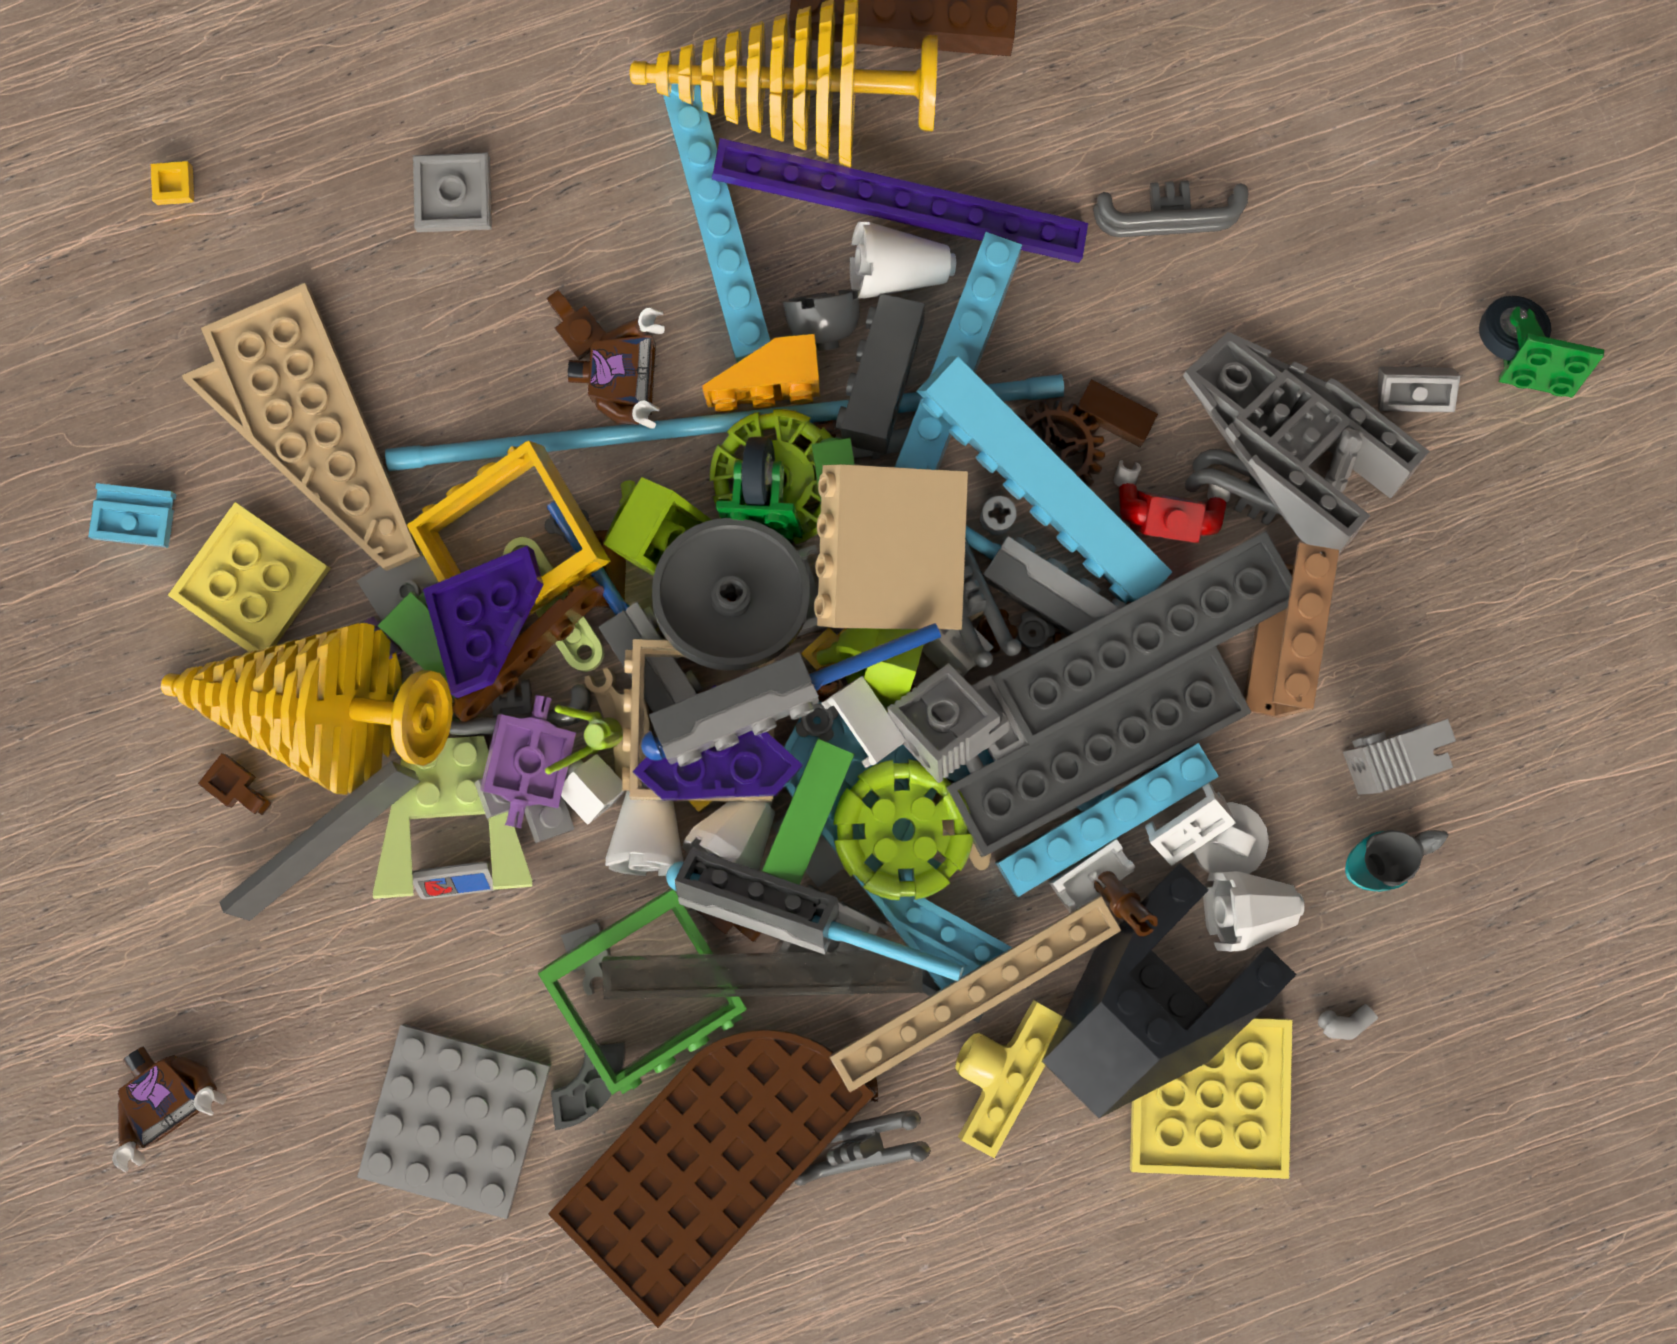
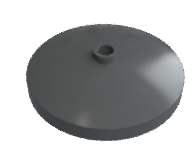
M731 518L714 519L686 530L664 551L653 576V609L656 621L665 638L679 653L688 659L713 669L744 670L773 660L783 653L798 637L806 621L809 609V577L802 558L796 549L775 530L744 519V521ZM727 598H735L736 601L729 602Z

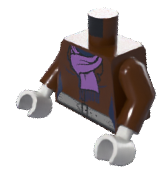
M652 308L644 309L640 313L639 318L626 322L602 335L600 341L592 342L590 361L569 360L568 382L587 383L588 396L595 403L597 410L617 424H642L650 429L656 426L655 422L648 419V416L652 415V411L660 410L659 407L653 405L656 343L653 336L648 334L650 332L655 334L664 333V326L654 324L655 318L663 315L662 311Z
M144 1046L133 1051L123 1059L134 1079L118 1090L120 1098L118 1101L119 1148L114 1152L112 1159L116 1167L124 1172H128L127 1165L130 1158L133 1163L141 1166L145 1162V1156L137 1150L140 1145L142 1148H146L157 1143L199 1112L212 1116L214 1112L211 1109V1104L217 1102L223 1105L226 1102V1096L217 1091L207 1066L186 1057H177L175 1055L163 1058L155 1063Z

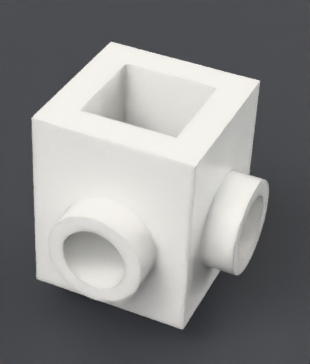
M596 754L585 763L581 759L574 762L567 769V779L564 782L561 796L588 825L608 810L625 791H622V780Z

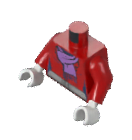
M1123 460L1119 461L1113 481L1119 486L1121 517L1129 523L1130 528L1145 535L1199 543L1201 535L1212 536L1221 530L1226 505L1230 500L1231 492L1209 484L1207 493L1209 500L1204 501L1137 490L1135 484L1141 470L1140 464L1135 462L1133 469L1130 470L1124 467Z

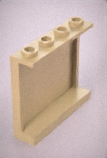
M841 464L823 465L822 474L818 482V490L822 498L821 514L817 520V532L820 536V554L816 559L815 565L816 574L819 577L818 595L814 602L817 626L832 628L921 629L936 623L938 629L962 630L967 471Z

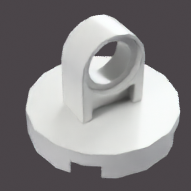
M1227 802L1236 823L1193 851L1198 865L1208 873L1238 871L1250 874L1259 867L1266 857L1269 844L1267 828L1260 816L1248 806Z

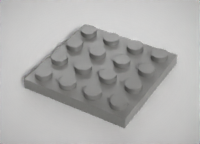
M407 1024L400 1025L357 1178L507 1219L510 1216L552 1064Z

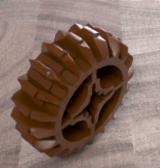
M1057 399L1055 400L1053 410H1049L1048 403L1043 400L1039 403V413L1029 405L1025 409L1027 419L1017 415L1031 430L1042 425V441L1047 446H1049L1050 442L1055 444L1056 448L1059 446L1062 451L1058 457L1064 463L1066 458L1074 456L1076 452L1083 451L1082 466L1075 474L1088 487L1092 486L1094 480L1089 473L1098 475L1102 470V467L1094 461H1100L1105 458L1104 451L1094 448L1102 445L1105 440L1103 436L1092 437L1091 434L1098 430L1099 425L1097 422L1086 426L1084 422L1089 417L1088 411L1082 412L1077 417L1074 415L1077 406L1075 403H1071L1067 411L1061 410L1062 401ZM1053 423L1069 428L1079 439L1077 440L1076 437H1063L1058 432L1057 426Z

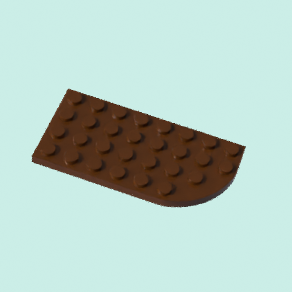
M756 1030L731 1035L712 1043L698 1052L556 1204L548 1215L644 1315L659 1328L876 1093L866 1083L849 1092L829 1057L834 1052L809 1037L781 1030Z

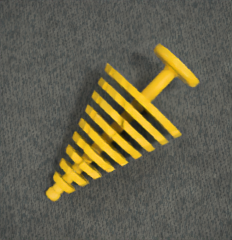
M828 0L821 4L818 68H811L812 28L811 6L799 9L797 13L794 68L788 67L789 40L788 17L786 13L774 18L770 67H766L765 26L763 21L752 24L750 27L747 66H742V36L739 28L727 33L725 66H719V48H717L716 36L704 41L701 65H696L694 45L691 44L681 47L679 65L672 64L671 51H666L658 54L656 63L633 61L630 65L629 76L631 82L635 85L656 83L657 93L670 97L672 84H678L679 98L681 101L693 105L695 85H701L703 110L713 115L716 114L718 86H724L726 120L738 124L740 117L741 88H747L748 127L761 133L763 125L765 89H770L771 137L784 142L788 89L794 90L793 141L795 147L805 151L807 149L810 92L811 90H816V152L818 156L828 160L831 143L833 92H840L839 163L851 168L856 93L913 95L919 100L918 126L922 131L933 132L938 35H928L922 40L921 63L916 71L856 69L858 0H845L841 68H834L835 3L834 0Z
M356 623L321 634L307 636L299 640L288 641L281 645H273L262 650H254L243 655L228 657L223 661L209 662L204 667L195 666L187 668L181 674L169 673L161 681V690L165 695L177 697L184 706L193 711L194 708L197 709L204 717L228 729L229 732L239 738L249 741V744L257 749L267 752L269 756L283 762L288 767L300 772L329 791L342 795H347L348 792L351 794L364 781H367L382 768L383 754L389 758L393 745L396 752L407 763L425 766L433 762L445 746L453 716L451 692L447 681L441 673L431 670H420L411 674L402 684V672L397 653L392 654V659L389 658L391 641L381 629L374 631L375 625L368 623ZM397 689H399L395 701L393 702L394 693Z

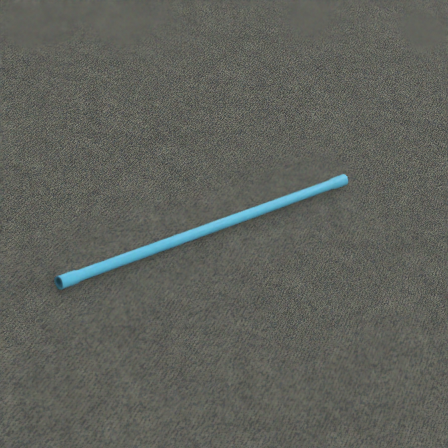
M1062 374L1031 377L1021 381L986 384L1003 402L1064 397ZM918 392L904 393L898 413L917 411L922 396ZM849 400L653 421L656 423L653 429L642 424L614 425L433 446L415 445L388 448L385 450V459L388 470L397 471L422 468L426 465L505 457L508 455L507 451L510 447H518L528 440L544 446L547 452L723 433L727 432L740 419L759 411L761 415L773 413L774 409H786L802 413L811 418V423L837 420L840 407H847Z

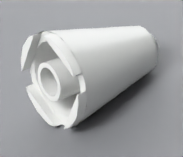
M868 221L858 222L855 227L851 245H857L855 257H850L851 289L858 290V298L865 299L880 296V294L886 295L945 284L949 276H954L956 256L954 253H950L948 245Z
M627 791L606 855L605 865L609 866L610 870L623 874L646 876V872L658 871V876H666L671 865L683 861L674 801L630 800V791Z

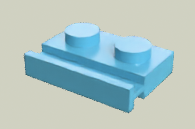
M96 483L97 496L96 500L93 501L89 538L169 548L174 510H172L173 499L176 500L175 493Z

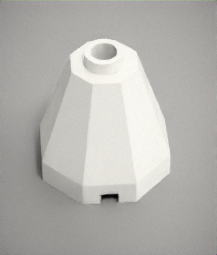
M772 801L727 802L693 827L684 840L682 848L687 853L693 848L759 871L775 816V811L771 808Z
M1238 871L1209 873L1207 881H1214L1213 887L1207 888L1209 891L1203 896L1205 921L1209 934L1218 935L1221 941L1214 942L1217 951L1232 952L1246 950L1298 925L1300 916L1304 913V900L1302 895L1297 893L1294 885Z

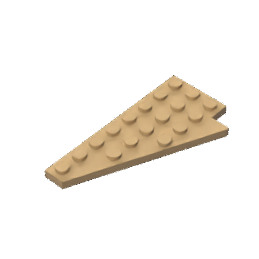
M303 283L202 327L201 330L214 362L182 375L183 380L384 570H391L422 556L415 539L407 527V519L307 284Z

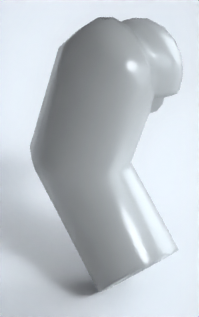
M1364 1004L1350 1017L1337 1016L1334 1011L1327 1010L1319 1016L1318 1026L1324 1029L1323 1034L1329 1038L1352 1040L1373 1024L1378 1017L1368 1005Z

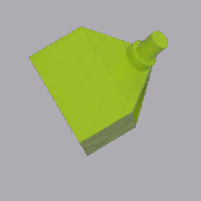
M643 477L640 478L637 484L634 481L628 480L620 485L622 498L619 501L620 507L609 526L604 545L644 572L654 576L656 566L664 551L679 535L698 524L712 519L676 492Z
M847 628L840 634L838 641L832 643L830 648L817 652V661L822 666L834 662L838 663L918 629ZM924 645L845 676L847 683L849 684L863 676L888 713V706L891 704L895 705V701L901 700L902 696H906L910 692Z

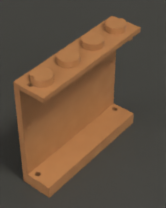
M1298 543L1295 565L1285 564L1292 576L1288 607L1255 626L1244 699L1252 713L1281 718L1314 709L1339 550ZM1266 704L1270 705L1268 710L1265 708Z

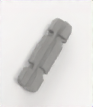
M1348 427L1342 431L1339 439L1341 442L1337 444L1330 463L1331 469L1327 471L1325 480L1340 492L1345 490L1348 482L1347 478L1350 477L1358 456L1357 452L1360 451L1363 443V433L1359 429L1353 430Z

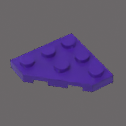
M528 545L423 589L451 695L456 698L463 697L494 683L544 585L534 550Z
M752 730L738 736L740 742L727 749L717 751L714 746L700 752L702 758L686 766L680 767L678 762L670 764L667 758L655 761L646 757L632 772L662 801L776 796L803 767V764L768 732L754 735Z

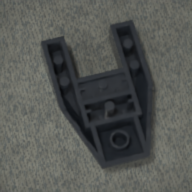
M1181 863L1174 867L1141 901L1157 917V926H1153L1146 920L1154 931L1147 936H1139L1123 920L1118 925L1121 931L1101 942L1093 951L1065 1014L1041 1061L1098 1119L1208 1063L1297 975L1267 946L1257 951L1208 1004L1204 1002L1152 951L1162 938L1209 891Z

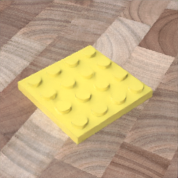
M1255 1017L1208 1063L1132 1101L1131 1172L1289 1179L1292 1020Z

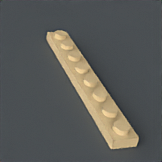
M1098 896L961 977L959 982L955 981L831 1054L829 1057L848 1091L851 1092L1117 934L1121 929L1102 896Z

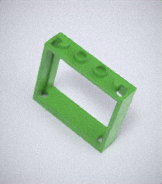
M672 888L538 970L539 977L612 1095L619 1090L622 1094L631 1089L634 1090L642 1084L641 1076L653 1069L656 1073L667 1069L676 1062L674 1057L676 1054L688 1048L689 1052L700 1048L710 1040L707 1036L709 1033L719 1027L723 1031L733 1027L734 1023L742 1019L741 1013L747 1010L683 905L679 904L678 895ZM672 909L728 1002L615 1073L558 979Z

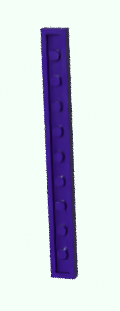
M720 138L712 174V180L983 241L985 233L988 232L1022 244L1021 250L1075 263H1079L1083 258L1088 229L1087 222Z

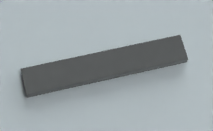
M394 761L388 762L219 902L223 913L248 921L252 920L420 782L416 772Z

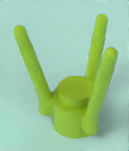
M557 705L555 707L557 713L588 720L589 724L584 731V739L587 746L546 767L545 772L546 774H551L590 754L597 753L599 750L617 746L623 740V730L620 723L614 718H602L599 711L587 712Z

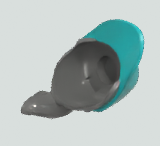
M1394 830L1372 833L1362 839L1349 853L1345 865L1346 876L1352 884L1369 891L1382 892L1402 887L1418 872L1423 856L1438 850L1448 838V833L1446 831L1430 830L1421 832L1415 837L1402 831Z

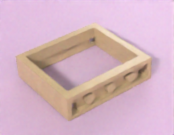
M633 639V650H625V673H632V689H624V712H631V728H623V751H630V767H622V791H630V800H661L648 787H642L643 782L632 772L643 761L641 742L644 733L645 657L685 656L679 653L668 640ZM775 658L765 664L757 666V669L774 663ZM773 728L767 732L774 738ZM773 796L690 799L687 801L771 802Z

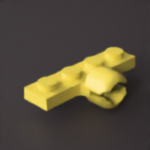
M1033 1000L1014 1036L1007 1045H1001L980 1033L973 1034L967 1039L958 1054L955 1068L959 1075L980 1086L982 1090L977 1103L958 1135L961 1141L995 1158L1045 1067L1041 1061L1063 1017L1062 1015Z

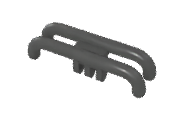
M1188 180L1180 181V196H1175L1173 181L1165 182V197H1160L1159 183L1154 182L1150 183L1149 186L1151 211L1119 212L1113 206L1111 195L1108 192H1102L1097 197V203L1094 205L1093 212L1099 228L1113 237L1218 232L1229 229L1238 221L1248 204L1249 192L1248 187L1240 183L1234 187L1233 194L1228 197V206L1191 209Z
M1209 449L1201 452L1193 461L1192 468L1195 472L1185 482L1187 491L1196 492L1203 484H1213L1240 496L1233 510L1241 513L1246 504H1249L1251 508L1247 516L1255 519L1260 510L1265 513L1262 516L1261 523L1265 525L1271 523L1276 513L1281 515L1236 454L1222 449ZM1211 464L1223 465L1249 477L1250 480L1247 483L1223 471L1207 467Z
M965 537L962 630H959L973 661L979 667L985 668L991 665L993 656L990 652L985 651L969 618L970 616L982 611L984 612L999 646L1007 655H1017L1021 651L1022 646L1010 634Z
M530 679L521 680L522 696H517L515 686L510 692L506 693L507 697L502 698L500 694L492 702L493 717L475 718L462 722L453 713L450 734L462 737L492 735L498 714L519 719L531 717L533 699ZM581 684L574 685L571 689V702L567 707L588 712L591 701L590 690ZM549 710L546 721L556 727L570 726L581 720L580 718L557 713L555 710Z
M907 1110L848 1123L831 1142L843 1141L828 1151V1160L810 1165L797 1178L795 1184L803 1186L823 1177L913 1159L916 1162L925 1160L931 1152L926 1142L917 1141L884 1148L880 1133L899 1128L906 1130L916 1128L921 1123L920 1114L915 1110Z

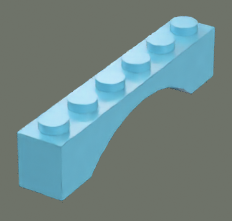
M1199 743L1193 744L1078 815L996 861L995 864L1013 894L1019 897L1219 776Z

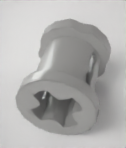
M1004 496L990 498L984 504L980 514L982 528L991 535L1005 534L1016 518L1014 503ZM994 508H998L1001 514H1007L1002 524H998L996 518H989Z

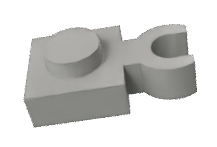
M600 922L561 935L566 952L602 931ZM606 949L573 970L575 972L584 969L586 975L583 979V989L588 996L595 993L592 986V981L595 977L603 978L607 989L614 987L612 974L604 969L601 963L612 959L609 949Z

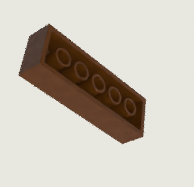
M791 0L789 13L790 38L796 39L798 10L811 6L812 40L819 41L821 4L828 0ZM834 0L835 42L842 43L845 0ZM858 0L857 44L921 49L924 37L938 35V51L1011 57L1015 38L1018 0Z

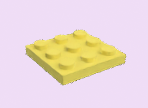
M235 502L169 592L168 596L248 652L258 651L277 645L331 568Z

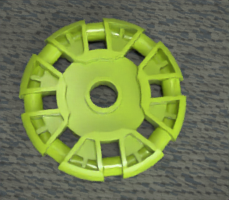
M774 409L773 413L762 415L758 411L740 419L727 430L729 435L722 445H717L713 453L709 481H713L715 495L712 498L715 506L717 501H732L733 492L730 493L728 478H734L735 460H740L734 454L741 444L746 446V442L750 437H764L763 430L775 428L777 440H772L775 461H782V466H784V471L787 475V483L783 488V503L794 504L804 532L802 535L803 539L794 537L793 541L795 544H799L813 538L818 534L817 520L821 514V503L814 513L804 507L811 496L820 502L816 470L813 466L815 464L812 444L820 443L827 438L833 437L824 427L819 429L812 424L810 417L792 410ZM800 434L811 441L806 451L794 444Z
M908 759L907 763H894L893 760L884 761L860 773L857 776L859 780L851 789L846 788L841 795L834 814L833 825H837V840H834V844L844 869L850 877L854 874L864 883L862 888L889 900L899 901L900 897L914 896V900L931 896L950 884L949 878L957 870L961 871L973 844L972 836L969 834L958 808L946 789L951 783L945 777H943V781L938 783L918 760ZM908 778V790L894 791V779ZM931 788H934L942 796L936 805H934L931 799L924 796ZM871 790L880 799L871 808H868L862 799ZM958 790V792H959V794H960V796H961V798H962L964 804L966 805V807H967V809H968V811H969V808H968V805H967V803H966V800L964 799V797H963L962 793L960 792V790ZM900 818L908 819L914 827L913 836L907 841L896 839L892 832L893 824ZM942 820H954V835L943 836ZM853 824H864V839L853 840ZM936 852L945 858L937 869L927 862L935 856ZM871 854L882 862V865L875 872L864 863ZM912 868V881H899L898 869Z

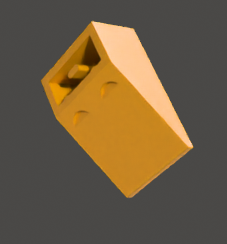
M808 334L774 338L702 385L708 408L715 407L717 412H729L737 410L738 405L753 403L754 408H768L775 406V401L790 400L791 404H807L813 401V397H820L815 335Z

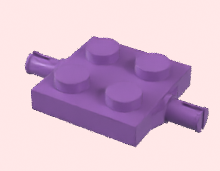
M535 695L536 698L531 717L519 719L498 714L480 787L482 792L500 795L505 800L511 802L505 825L522 828L521 825L526 806L539 804L552 808L559 807L568 766L551 774H546L545 768L571 755L576 732L557 728L546 721L552 698Z

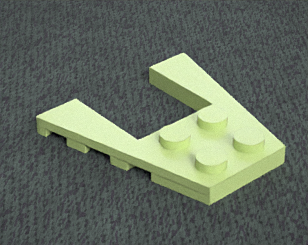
M484 736L447 738L445 746L438 757L425 766L407 763L401 758L400 765L414 770L420 782L391 805L373 889L374 899L414 896L410 819L485 814L474 783L483 778L489 753ZM508 812L488 818L493 890L532 887V878L515 828L505 825Z

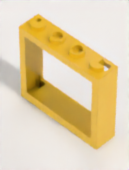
M528 440L518 447H510L507 451L508 455L497 463L491 462L481 467L476 473L477 476L468 483H461L447 491V497L439 503L422 508L423 513L408 523L407 527L438 582L458 575L461 572L438 532L535 466L580 543L582 550L542 576L544 585L528 615L529 617L578 584V581H582L583 578L590 576L611 561L545 447Z

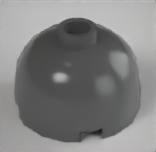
M838 290L839 295L836 296L835 293H816L783 301L784 314L789 330L794 336L814 334L817 351L839 348V340L849 337L858 325L860 318L858 290Z

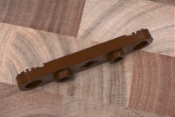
M588 576V578H583V581H578V587L574 585L572 587L574 590H569V595L564 600L560 598L515 640L492 685L463 697L454 698L452 710L462 722L474 719L500 694L503 695L510 692L518 683V678L557 641L566 639L573 632L575 624L603 596L604 587L594 577Z

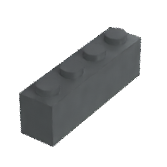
M880 294L877 307H870L866 320V329H870L867 340H860L856 354V362H860L857 374L850 373L847 383L846 395L850 396L847 407H840L836 421V429L841 430V439L850 438L852 447L881 454L887 453L924 325L925 303Z

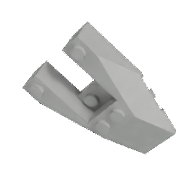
M1227 332L1185 371L1183 377L1231 449L1299 539L1309 545L1337 549L1340 554L1371 515L1310 469L1316 460L1326 450L1334 454L1337 444L1341 442L1339 439L1344 429L1349 427L1353 430H1361L1363 433V443L1360 451L1357 452L1358 456L1353 470L1391 499L1412 476L1430 451L1339 381L1332 378L1328 382L1306 373L1308 367L1295 361L1291 365L1283 363L1269 356L1272 351Z

